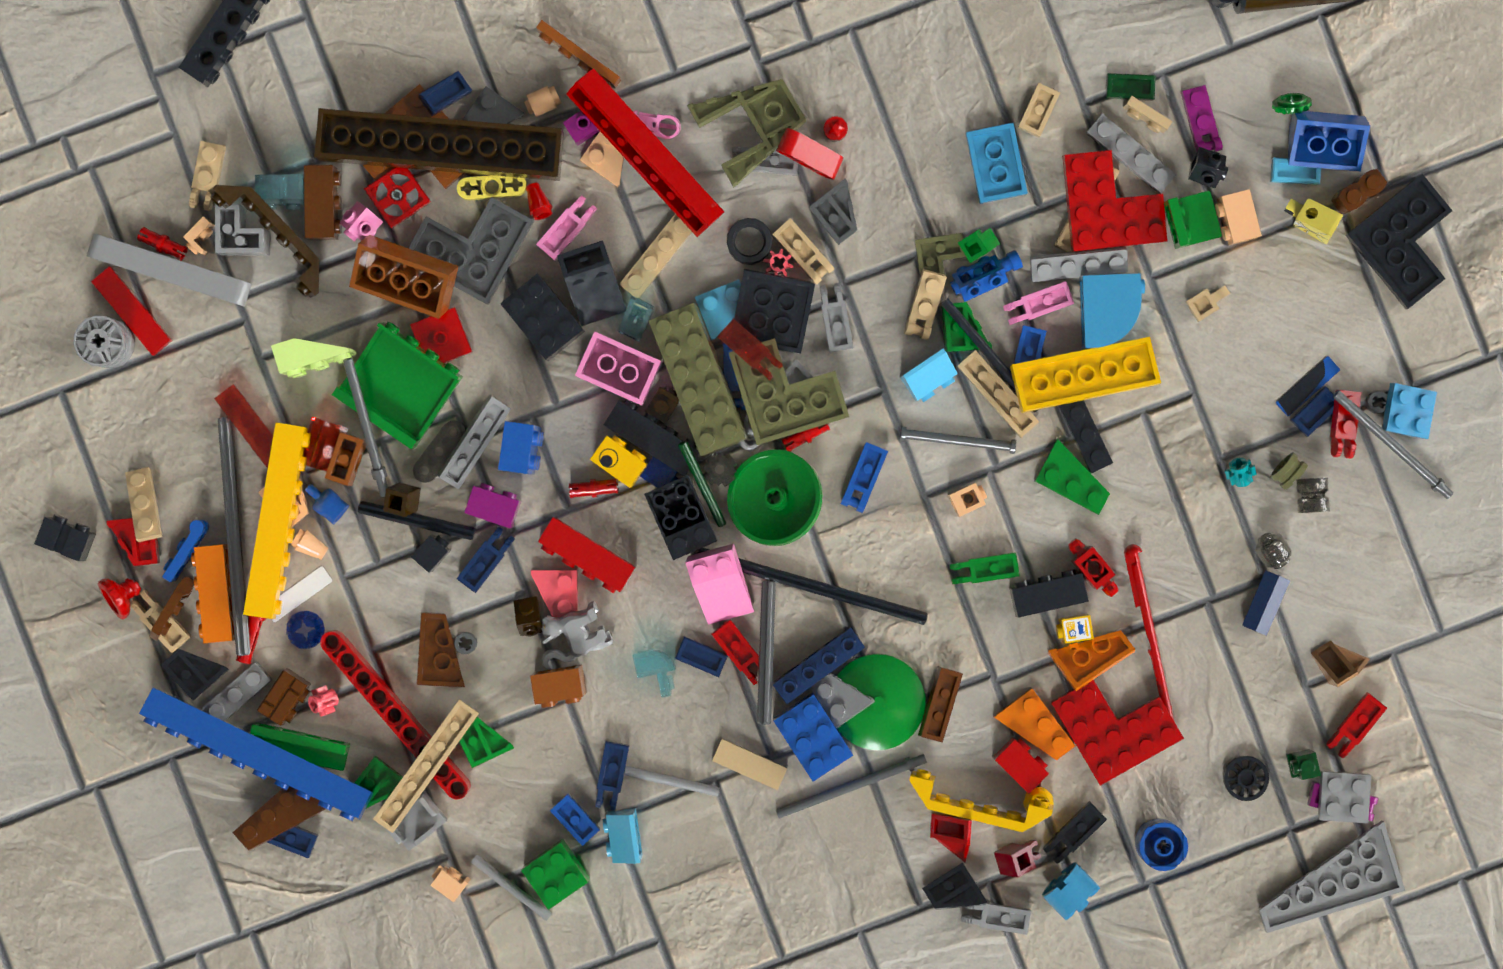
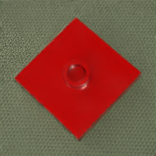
M455 307L448 309L439 319L430 316L410 324L415 339L420 342L418 346L425 351L430 349L440 356L438 360L443 363L473 353Z

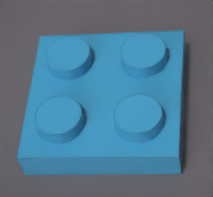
M1390 383L1382 429L1387 432L1429 439L1437 392Z

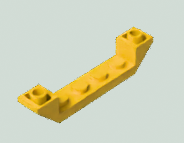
M923 769L912 771L909 779L929 810L1019 832H1024L1051 816L1054 805L1049 804L1050 801L1043 798L1030 799L1026 817H1022L1021 813L1008 810L1006 813L998 811V808L992 805L981 807L974 805L973 801L967 799H960V801L952 800L949 795L943 793L932 795L936 776L931 775L930 771Z

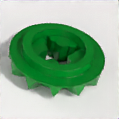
M1301 93L1283 94L1272 101V109L1284 115L1300 114L1302 111L1309 110L1312 106V99Z

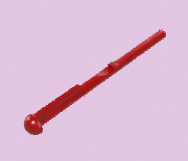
M1131 544L1125 548L1124 556L1135 607L1140 606L1145 632L1150 642L1151 649H1148V653L1151 656L1159 696L1174 720L1138 553L1143 551L1140 546Z

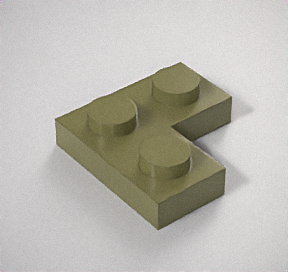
M963 233L914 241L920 277L923 269L945 275L943 261L966 257L958 244L963 239Z

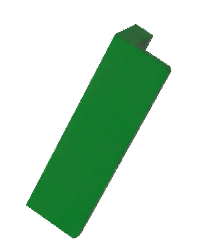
M258 722L252 724L250 734L314 765L339 771L345 770L350 743Z

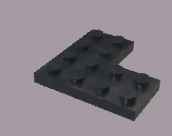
M1420 174L1345 236L1405 309H1409L1446 279L1416 243V240L1453 210L1427 178Z

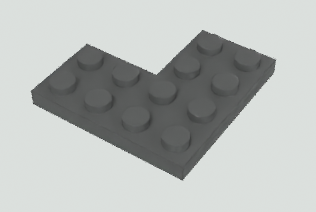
M491 197L468 239L426 216L409 249L459 266L454 287L489 305L532 227L534 220Z

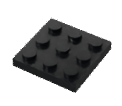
M744 269L730 341L755 345L775 338L778 350L801 354L815 282Z

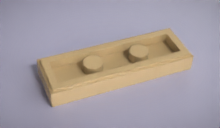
M723 738L712 759L713 762L776 790L779 789L788 769L779 763Z

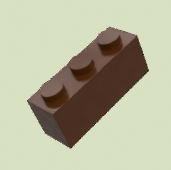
M304 165L305 238L308 240H338V234L342 233L341 219H338V210L342 208L341 196L338 195L337 187L341 186V173L337 171L334 165Z

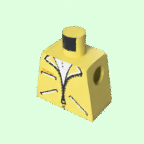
M1309 198L1304 205L1290 199L1284 212L1296 217L1293 224L1295 227L1326 245L1343 217V214ZM1306 215H1312L1314 219H1309Z

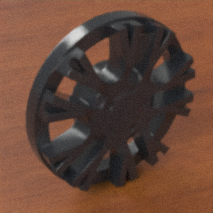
M1239 756L1226 766L1223 782L1229 794L1241 801H1252L1262 796L1269 784V773L1266 766L1259 759L1252 756ZM1242 760H1249L1246 768L1242 766ZM1254 762H1256L1257 765L1255 766V768L1253 770H1250ZM1237 763L1241 769L1238 771L1234 764ZM1262 768L1264 776L1256 777V771ZM1230 769L1235 771L1236 775L1234 777H1228ZM1236 780L1237 783L1229 785L1228 782ZM1256 780L1264 781V784H1256ZM1236 786L1241 787L1238 795L1232 791ZM1253 786L1260 790L1255 795L1251 792V787ZM1244 788H1247V797H1244Z

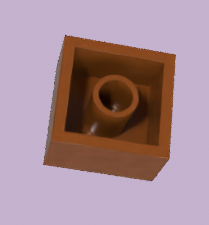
M582 664L537 671L530 675L535 705L541 704V708L555 706L561 700H565V704L577 703L587 693Z

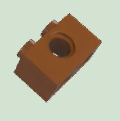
M340 432L325 479L346 486H353L366 448L365 439Z

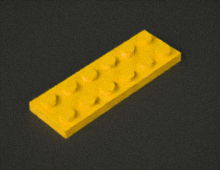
M1150 337L1012 364L1010 366L1021 413L1161 384Z

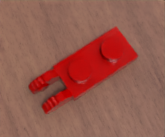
M1340 390L1360 408L1362 392ZM1335 399L1330 437H1332L1331 455L1333 457L1341 456L1343 448L1342 439H1345L1343 454L1345 458L1351 459L1355 455L1357 446L1355 440L1357 437L1358 419Z
M729 619L712 632L711 635L740 672L743 671L751 683L755 685L758 683L757 678L747 667L755 662L759 669V655L732 620Z
M1366 692L1337 728L1338 731L1331 736L1326 744L1327 747L1332 749L1343 736L1348 738L1349 741L1343 745L1338 753L1343 759L1351 752L1355 745H1358L1387 710V707L1370 693Z

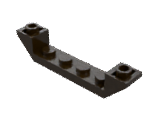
M215 185L208 190L211 194V200L218 207L223 206L225 209L241 197L242 205L248 211H254L260 217V224L267 230L271 229L277 235L276 240L284 248L288 247L294 253L293 258L301 266L305 265L307 267L294 279L298 284L296 286L297 290L305 297L308 295L310 298L319 293V258L252 187Z

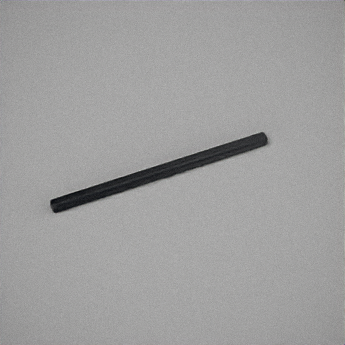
M701 548L698 550L697 553L708 551L710 549ZM738 558L742 572L745 574L921 625H925L928 614L926 612Z

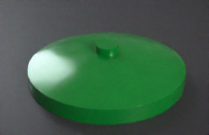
M766 450L748 458L734 473L727 493L728 511L736 528L750 540L766 546L790 544L804 536L815 524L821 511L823 499L822 486L813 467L800 456L785 450Z
M868 654L852 660L840 670L837 675L838 678L875 700L873 704L837 727L839 732L848 741L868 750H886L899 746L916 732L925 712V692L919 677L909 665L890 655Z

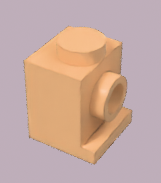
M976 483L948 494L958 517L986 505L984 499H987V495L982 485L977 486ZM966 494H970L973 499L971 503H966L964 501V496Z
M439 865L431 876L435 879L431 886L454 903L471 879L466 877L463 880L461 878L462 874L455 868H447L446 866L443 868Z

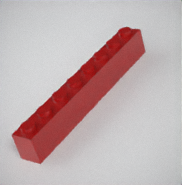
M594 68L577 80L569 89L566 95L696 237L700 236L725 213Z

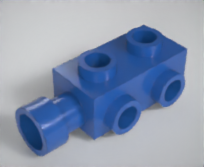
M1016 250L1007 253L1006 257L999 260L996 255L991 257L983 256L976 264L969 267H959L956 273L952 274L953 281L950 284L955 295L960 294L964 302L1007 283L1006 272L1010 270L1016 271L1022 268L1023 264Z

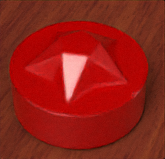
M831 117L824 124V134L831 141H840L847 134V123L841 117Z

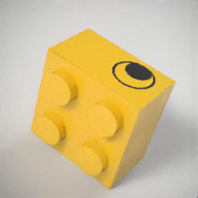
M615 435L612 438L606 436L590 460L620 482L632 488L649 465L645 462L647 457L636 449L632 452L626 449L627 443Z

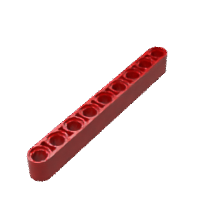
M332 630L325 633L320 640L322 649L417 759L422 752V746L427 745L432 736L341 631ZM330 635L338 638L339 643L336 648H332L328 644ZM346 653L354 657V664L352 666H347L344 663L343 658ZM361 672L369 674L370 681L368 684L360 682L359 675ZM377 690L385 693L386 699L384 702H378L375 699V692ZM392 708L400 710L402 715L400 720L396 721L391 718L390 712ZM407 727H414L416 729L417 737L415 739H411L406 735ZM448 756L443 763L448 766V774L441 775L437 772L433 778L449 797L459 800L467 795L471 784L469 779ZM458 781L464 785L463 793H456L454 791V782Z

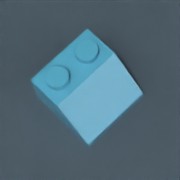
M943 348L904 374L900 379L915 401L921 399L925 402L935 395L934 389L940 385L944 389L955 382L953 377L958 373Z
M636 808L607 812L606 818L603 819L604 833H609L610 842L606 843L607 856L612 857L613 863H640L643 854Z

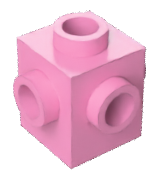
M359 201L344 213L343 219L340 221V224L346 228L343 233L354 242L357 238L362 241L368 235L374 236L379 226L383 223L381 219Z

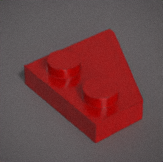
M133 518L106 521L107 526L112 529L118 538L117 541L122 549L127 552V557L133 566L160 563L157 538L138 542L135 537Z

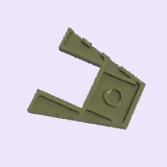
M783 79L754 86L750 90L735 91L728 96L706 99L702 103L687 105L699 128L742 106L761 138L762 142L721 164L733 188L777 149L786 128L797 131L806 122L805 116Z

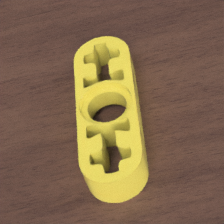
M493 175L466 177L458 182L457 192L465 200L491 199V197H518L526 192L527 181L525 178ZM506 179V184H513L514 179H518L519 183H523V185L518 188V191H515L513 187H506L507 193H503L504 186L501 180ZM491 180L497 181L499 184V189L494 194L488 193L485 188L487 182ZM478 181H482L481 190L483 195H479V190H472L470 195L462 191V188L466 187V183H470L472 187H479Z

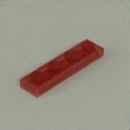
M233 384L214 399L268 469L273 434L237 386Z

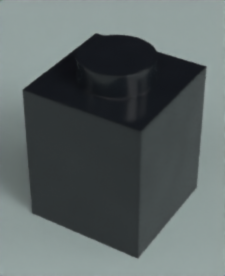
M430 535L411 558L428 573H431L450 553L451 550L447 547L449 543L440 535L437 537Z

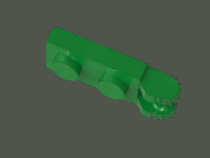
M1016 552L968 559L966 562L949 564L950 569L953 570L969 567L970 576L955 577L952 579V584L967 582L973 584L1020 576Z

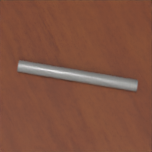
M626 766L624 773L626 776L717 797L720 787Z
M476 855L471 861L472 864L547 921L552 915L549 910L481 857Z

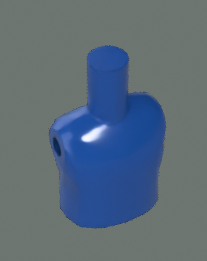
M310 484L305 490L315 499L312 506L313 510L325 517L333 525L350 506L331 488L321 492Z

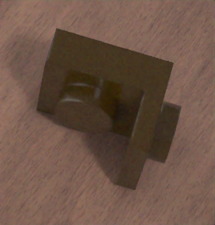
M666 386L665 389L659 387L645 412L666 424L680 402L676 391L669 386Z

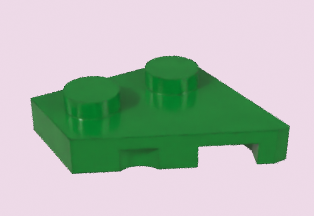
M953 303L992 349L991 342L987 341L981 330L982 327L978 320L973 317V312L968 303ZM941 305L945 351L979 350Z
M476 717L460 740L471 768L514 749L510 742L478 717Z

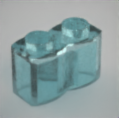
M255 175V192L273 210H277V206L286 205L287 210H300L301 205H304V175Z

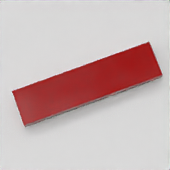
M109 266L91 281L152 356H155L173 341L112 267Z

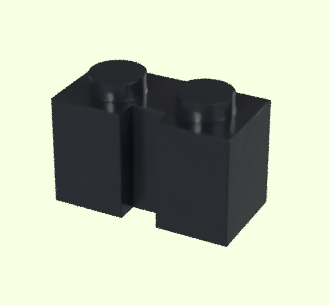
M56 514L53 517H44L34 544L79 562L86 561L96 536L95 533L89 531L90 527L80 523H76L74 526L67 523V518Z

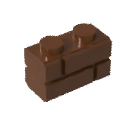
M284 669L257 711L280 726L286 722L291 723L298 712L295 710L298 703H304L310 695L311 691L308 688L311 683L292 670Z

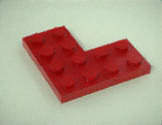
M1112 150L1062 156L1072 252L1168 242L1163 194L1116 198Z
M1094 680L1077 691L1072 689L1051 701L1100 786L1184 739L1160 696L1119 719L1115 717Z

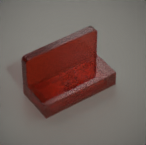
M312 416L307 433L311 434L310 444L308 448L305 447L303 457L307 458L306 466L327 472L340 432L347 433L348 428Z

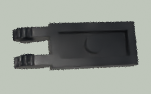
M1089 801L1055 834L1056 836L1044 846L1043 850L1048 853L1062 841L1066 847L1058 852L1053 859L1058 864L1071 852L1073 853L1107 818Z

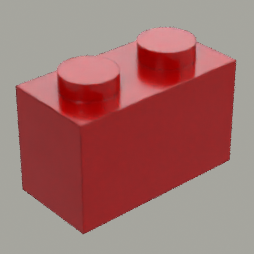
M1012 737L993 756V759L1030 794L1049 775L1045 770L1048 765L1038 755L1033 758L1028 753L1031 748L1021 738L1016 741Z

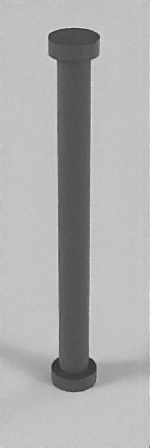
M901 427L900 441H905V439L1004 450L1009 451L1010 454H1015L1016 440L1013 439L1010 442L908 430L907 427Z

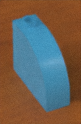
M1141 273L1081 276L1079 282L1082 349L1104 347L1119 341L1129 333L1139 317L1142 294L1145 293V280L1141 279Z

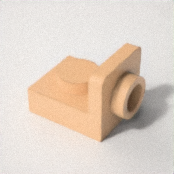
M203 216L183 236L188 241L186 246L194 254L200 253L206 256L208 251L199 242L201 240L205 241L213 233L212 228L215 224Z

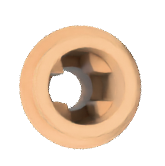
M300 529L291 543V546L296 548L295 551L319 558L320 560H322L328 550V547L308 530L305 532Z

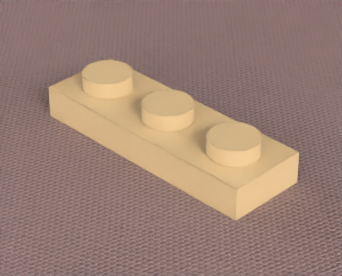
M146 467L125 472L136 540L143 542L162 537L151 469Z

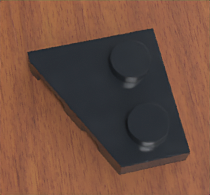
M963 862L922 888L935 910L988 904Z

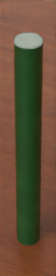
M682 441L678 444V447L717 526L723 527L727 522L687 441Z

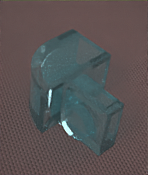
M654 649L633 653L637 678L656 674L661 697L671 696V690L675 689L673 676H668L667 672L676 670L675 663L671 657L660 650Z

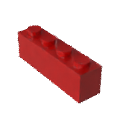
M556 517L551 519L538 540L542 544L540 549L552 556L554 553H557L563 557L561 562L571 568H574L576 565L583 569L581 574L593 581L595 578L604 582L602 587L612 593H615L616 590L619 592L623 590L636 568L633 564Z

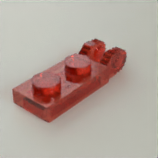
M735 319L718 336L723 343L753 369L756 368L769 381L773 378L772 373L763 368L759 363L766 357L776 368L781 369L783 366L780 361L769 353L770 350Z

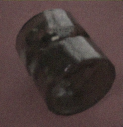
M1328 477L1296 479V490L1301 495L1297 500L1298 513L1330 511L1329 497L1325 496V493L1329 491Z

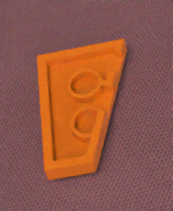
M1121 630L1094 637V639L1085 642L1069 644V646L1060 649L1048 650L1049 656L1075 691L1135 652V648Z
M1032 688L993 716L1056 761L1075 747L1074 743Z

